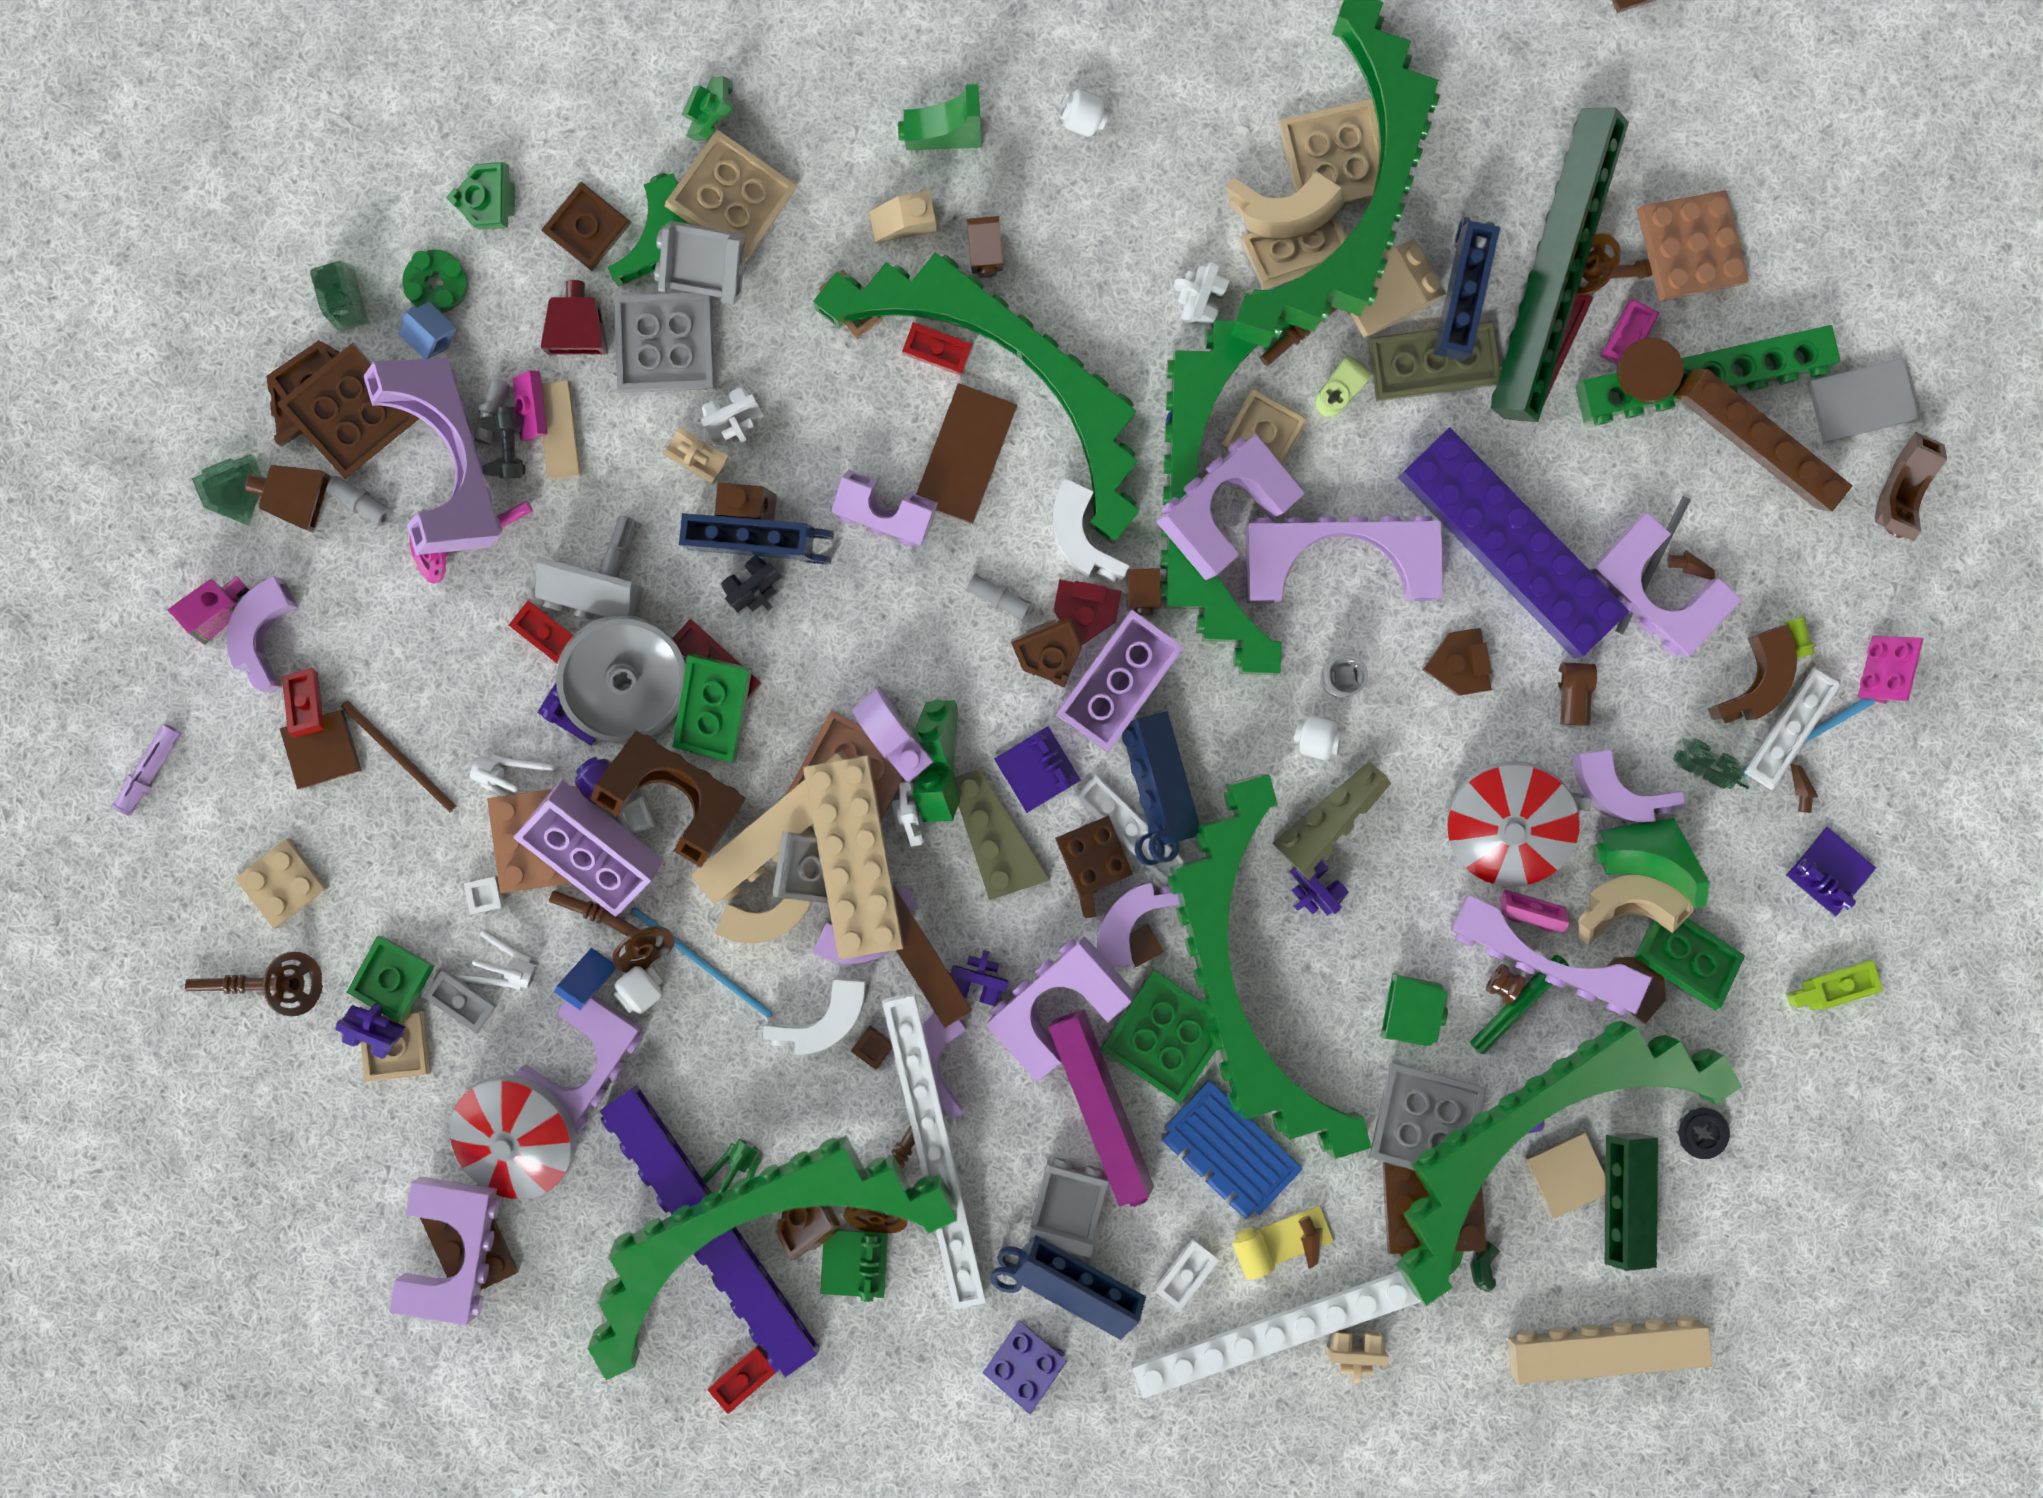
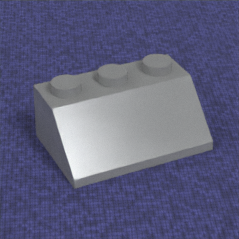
M537 557L535 598L544 601L543 607L562 612L563 606L575 609V616L593 620L594 615L601 617L621 615L636 617L644 590L640 586L627 580Z

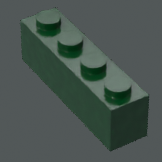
M1639 1133L1606 1135L1604 1264L1625 1271L1657 1268L1658 1138Z

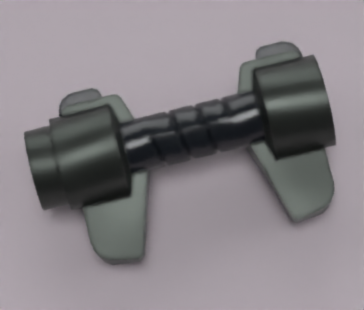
M496 407L495 416L480 417L478 422L481 429L501 435L503 457L484 464L482 474L484 476H499V478H522L526 468L523 461L516 458L514 433L519 432L523 425L522 418L516 413V407Z

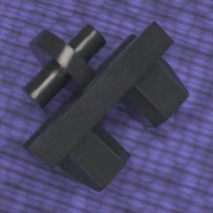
M755 555L744 565L752 575L747 581L742 584L738 577L733 574L721 582V586L727 595L724 599L737 613L746 606L752 612L761 605L767 611L773 608L768 600L777 591L772 585L780 580L782 576L770 562L767 564L759 556Z

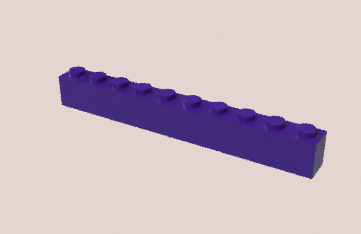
M635 1085L600 1110L603 1116L601 1117L602 1124L609 1133L612 1134L614 1132L621 1141L619 1147L627 1159H633L639 1167V1177L646 1186L651 1185L658 1195L656 1200L664 1212H670L672 1215L680 1207L685 1205L692 1207L712 1193L638 1085ZM737 1227L712 1239L694 1253L698 1262L702 1266L707 1265L713 1276L711 1278L716 1288L720 1292L725 1291L731 1299L730 1306L734 1314L739 1319L744 1318L750 1327L748 1331L753 1341L758 1346L763 1345L769 1354L767 1355L768 1362L776 1372L781 1371L786 1378L817 1356L820 1346Z

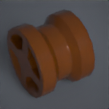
M1501 964L1496 968L1488 981L1486 991L1490 994L1500 995L1502 1001L1509 1005L1522 991L1526 979L1520 974H1512L1509 967Z

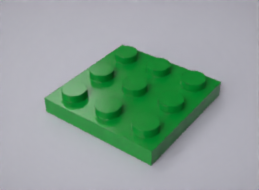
M1153 969L1100 1047V1050L1181 1104L1216 1052L1210 1032L1214 1031L1212 1020L1207 1019L1204 1014L1202 1001Z

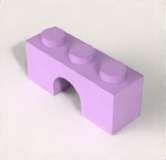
M848 470L841 477L831 513L839 515L838 518L846 523L855 524L858 522L866 525L873 533L880 535L887 533L898 537V540L905 545H922L928 535L938 505L937 502L908 492L902 499L899 509L887 510L878 504L875 497L878 480L852 470Z

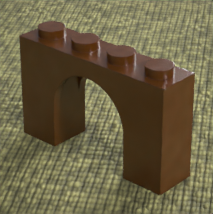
M635 730L596 783L590 800L618 817L634 793L647 784L665 783L678 788L691 802L693 819L681 835L674 852L702 868L738 814L746 797L739 794L735 788L726 786L713 778L706 770L699 769L687 762L680 754L671 752L661 746L654 738Z

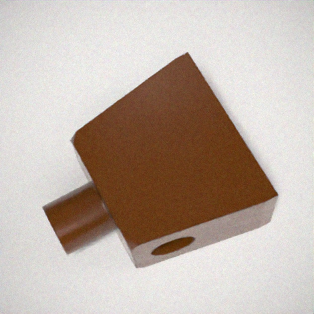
M271 465L267 478L250 474L245 490L248 493L261 496L259 509L314 533L330 475L320 470Z
M718 482L714 516L774 521L777 494L762 486ZM765 500V509L763 510V502Z

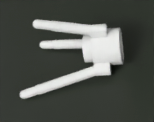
M492 754L489 759L483 756H479L476 759L470 772V778L481 783V787L491 790L498 796H505L510 794L499 788L498 785L512 792H516L518 788L503 780L505 770L500 767L501 765L554 771L556 767L550 764L502 758Z
M482 931L480 935L517 960H510L507 967L474 959L472 964L504 974V978L508 980L459 975L457 978L463 982L510 987L519 991L521 987L528 989L537 965L530 963L532 957L521 954L486 931Z

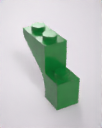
M955 700L925 702L912 734L934 760L931 765L919 774L912 792L923 822L953 821L961 800L954 775L958 707Z

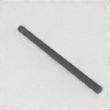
M1682 496L1666 528L1671 535L1654 552L1641 578L1644 592L1691 501L1685 496ZM1632 611L1619 622L1615 630L1616 632L1624 634L1633 616Z

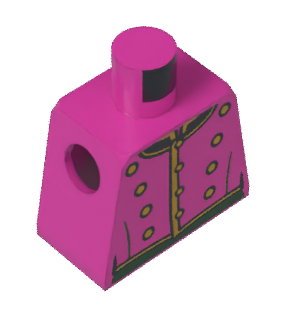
M235 576L223 587L213 579H210L167 610L189 635L203 645H206L229 624L232 613L237 606L236 601L250 591V589L238 576Z

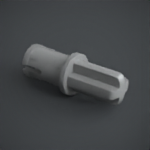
M627 516L618 517L610 543L606 542L605 544L608 548L598 573L619 578L618 576L626 553L630 554L628 547L637 524L634 519Z

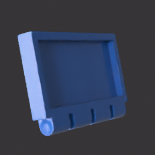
M1209 1079L1165 1125L1169 1131L1161 1139L1177 1155L1181 1154L1187 1147L1190 1151L1182 1160L1200 1177H1203L1209 1170L1213 1171L1205 1182L1224 1200L1234 1191L1236 1196L1229 1202V1205L1245 1220L1254 1211L1260 1215L1303 1169L1252 1119L1244 1120L1237 1112L1233 1113L1228 1097Z

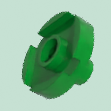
M433 249L416 252L413 254L411 261L408 262L403 273L404 295L415 307L430 302L444 314L461 304L468 291V277L464 267L453 255L446 251ZM435 274H439V279L443 281V285H438L435 290H431L428 279L433 278Z

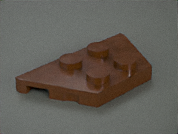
M320 340L266 376L268 391L271 394V416L275 419L277 434L274 435V440L281 447L303 432L283 412L277 403L340 353Z

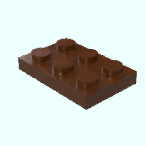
M420 1217L446 1277L457 1275L465 1259V1245L461 1235L446 1222ZM492 1219L490 1231H494V1241L491 1250L487 1251L485 1263L489 1264L488 1276L485 1283H481L480 1291L519 1272L495 1219Z

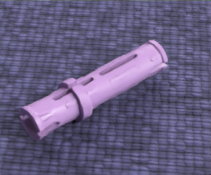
M162 724L160 731L132 775L128 774L125 778L127 783L111 805L112 808L124 815H132L145 792L149 793L152 788L150 783L179 737H181V732L167 724Z

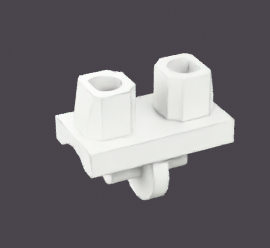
M1211 262L1207 267L1199 266L1196 273L1188 271L1185 279L1175 280L1173 287L1180 292L1178 302L1185 304L1180 318L1181 321L1187 323L1197 321L1211 324L1216 320L1219 307L1208 303L1207 300L1210 293L1218 297L1222 296L1229 283V279L1218 273V265Z
M740 387L729 394L732 404L721 409L718 401H711L702 406L704 418L701 419V422L713 442L722 437L728 440L737 435L742 443L747 440L744 431L754 427L753 422L764 417L753 394L749 395L743 387Z

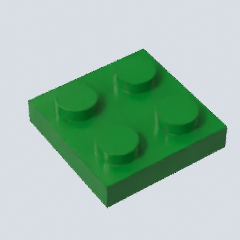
M377 935L346 993L370 1007L375 1003L382 1005V1014L398 1023H404L435 965L384 936Z

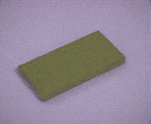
M1494 321L1479 323L1473 353L1465 361L1433 354L1438 329L1368 338L1376 402L1497 386L1501 374Z

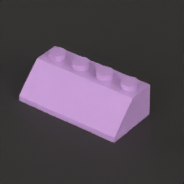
M1131 610L1055 716L1079 734L1109 752L1184 647Z
M561 780L513 837L615 917L652 881L664 860L564 780Z

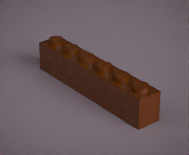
M1693 369L1673 394L1674 397L1816 509L1833 512L1853 487L1852 484L1708 369Z

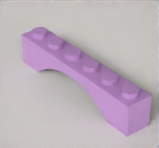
M1470 895L1465 897L1450 930L1457 934L1455 940L1470 947H1473L1475 942L1487 947L1485 953L1503 961L1505 956L1517 961L1515 964L1516 968L1533 975L1535 970L1546 974L1545 981L1557 987L1564 988L1565 984H1568L1577 989L1575 995L1594 1003L1596 998L1608 1003L1606 1009L1621 1016H1625L1626 1012L1636 1014L1652 979L1622 964L1584 969L1565 966L1548 960L1531 950L1515 935L1498 908Z

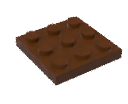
M354 342L277 403L344 479L420 419L398 408L372 405L364 375L372 363Z
M1382 1162L1387 1252L1389 1254H1405L1411 1249L1420 1247L1421 1243L1403 1213L1408 1211L1415 1201L1427 1198L1429 1194L1414 1170ZM1482 1186L1463 1222L1454 1252L1487 1251Z

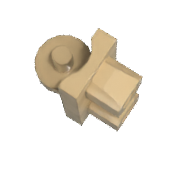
M680 426L672 441L663 452L666 457L712 485L729 460V456Z
M1342 1329L1333 1332L1331 1345H1326V1355L1329 1356L1331 1363H1347L1339 1365V1373L1350 1374L1352 1384H1360L1361 1375L1372 1376L1373 1367L1370 1365H1389V1356L1384 1350L1381 1332L1364 1331L1363 1347L1352 1346L1353 1333L1351 1330Z

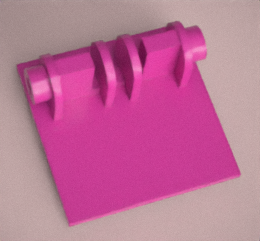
M1872 636L1867 650L1868 656L1863 676L1860 680L1858 698L1874 699V702L1887 704V700L1909 701L1924 638Z

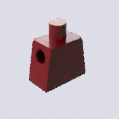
M567 280L565 297H551L549 299L541 340V349L546 354L608 355L601 307L595 298L585 297L584 281Z

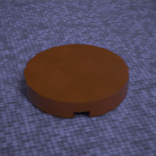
M1643 338L1633 342L1624 350L1617 363V379L1621 389L1627 395L1630 394L1636 398L1634 400L1642 403H1655L1667 398L1679 387L1683 377V361L1678 350L1669 342L1660 338Z

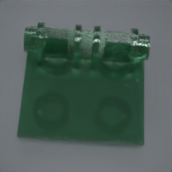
M1684 737L1682 738L1685 749L1684 751L1677 750L1673 757V761L1677 762L1678 767L1690 773L1694 771L1696 776H1700L1706 768L1702 778L1706 781L1709 780L1710 783L1722 789L1726 787L1732 789L1735 784L1749 789L1750 786L1744 776L1745 772L1741 769L1740 762L1735 757L1727 753H1722L1720 756L1710 751L1711 747L1699 739L1694 738L1693 741H1690Z

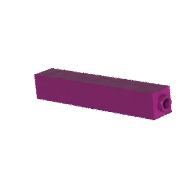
M1085 1009L1055 1018L1048 1026V1029L1118 1206L1129 1204L1130 1207L1139 1206L1148 1200L1154 1184Z

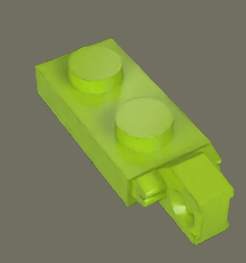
M1865 960L1808 978V980L1802 982L1803 989L1787 993L1786 996L1789 1006L1799 1008L1809 1005L1810 1010H1825L1883 992V988L1874 960Z

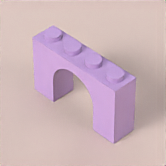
M1256 434L1246 440L1240 437L1227 448L1230 454L1224 460L1218 457L1205 468L1208 474L1202 480L1196 477L1183 488L1186 494L1180 500L1174 497L1161 508L1164 514L1156 521L1205 580L1218 575L1239 555L1219 531L1212 519L1211 499L1214 491L1220 484H1234L1246 490L1267 516L1272 519L1283 514L1305 494Z
M1647 512L1638 516L1589 570L1630 612H1633L1640 620L1638 625L1644 632L1651 636L1655 634L1663 641L1661 646L1668 654L1673 657L1679 656L1680 658L1691 656L1742 599L1718 577L1709 580L1688 604L1678 611H1667L1655 606L1643 591L1641 583L1642 570L1649 557L1671 533Z
M1085 936L1077 942L1073 938L1070 939L1059 949L1058 952L1061 956L1054 962L1050 959L1046 960L1035 971L1038 976L1030 983L1027 979L1023 980L1012 991L1015 996L1006 1003L1002 999L989 1011L992 1017L985 1025L1036 1082H1039L1061 1063L1052 1036L1044 1029L1038 1019L1036 1006L1038 997L1042 992L1054 987H1067L1076 990L1091 1003L1107 1022L1129 1005L1136 994Z
M596 995L588 1001L581 1011L565 1001L556 1013V1015L583 1032L595 1047L597 1056L596 1068L586 1084L574 1088L559 1086L527 1064L520 1067L514 1075L536 1082L551 1092L569 1114L576 1134L587 1123L589 1118L585 1114L592 1105L596 1108L606 1095L607 1091L603 1087L609 1078L614 1081L623 1070L625 1064L621 1061L626 1053L633 1054L643 1040L639 1034L644 1027Z
M419 1177L411 1182L406 1215L439 1220L450 1224L463 1239L465 1259L459 1273L448 1278H435L410 1273L402 1274L394 1281L389 1313L468 1325L476 1316L480 1315L484 1300L483 1296H479L481 1283H485L489 1271V1264L485 1263L486 1253L491 1250L494 1241V1231H490L492 1219L496 1218L500 1205V1200L496 1199L497 1189L427 1177Z

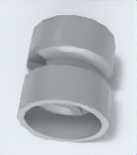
M1343 654L1329 660L1324 665L1320 681L1323 689L1329 695L1335 698H1345L1359 693L1365 687L1368 681V670L1366 664L1359 657Z

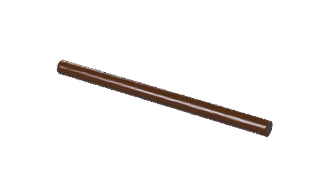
M348 700L341 705V708L449 813L457 807Z

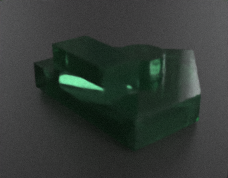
M249 454L237 460L229 458L201 470V475L192 478L203 508L249 526L260 496L246 492V482L250 474L262 476L254 455Z

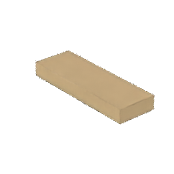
M566 380L542 383L548 432L542 436L547 478L553 480L581 476L570 382Z

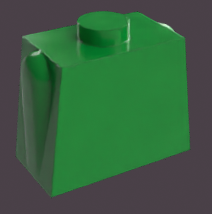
M1392 973L1380 1036L1384 1039L1423 1046H1431L1433 1043H1438L1440 1027L1445 1026L1448 1017V1008L1444 1007L1447 992L1444 991L1443 985L1437 982Z

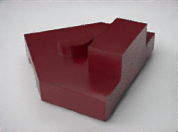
M1059 579L1053 612L1059 620L1071 617L1083 646L1116 623L1122 591L1110 589L1107 586Z

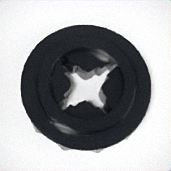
M1706 1107L1689 1110V1113L1680 1119L1679 1130L1676 1131L1679 1136L1680 1146L1689 1155L1698 1159H1711L1718 1156L1725 1150L1730 1138V1129L1726 1119L1716 1110ZM1707 1124V1132L1714 1139L1702 1137L1698 1141L1699 1134L1695 1132L1693 1127L1703 1128Z

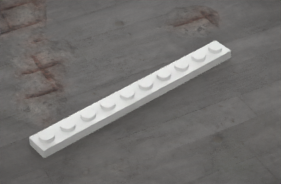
M910 993L883 999L882 1004L923 1177L930 1176L932 1178L941 1174L957 1205V1221L936 1230L954 1309L983 1304L986 1303V1295L916 994Z
M1398 1271L1132 1365V1369L1144 1399L1420 1303L1421 1301L1412 1293L1402 1274Z

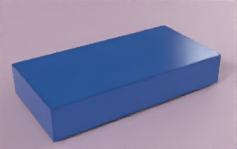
M590 948L556 986L554 993L581 1011L613 974L616 967L612 961L593 948Z

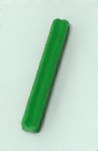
M1555 955L1551 959V961L1569 966L1567 961L1559 955ZM1538 972L1523 987L1518 997L1511 1004H1506L1471 1040L1470 1044L1477 1052L1485 1054L1553 985L1545 981L1546 974Z

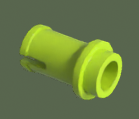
M1805 616L1784 622V625L1788 624L1793 636L1797 658L1815 654L1814 647H1816V643L1812 644Z

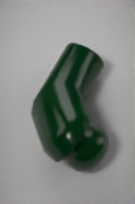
M1487 1241V1251H1479L1470 1263L1474 1284L1478 1289L1485 1292L1492 1291L1496 1286V1279L1493 1278L1490 1264L1501 1252Z

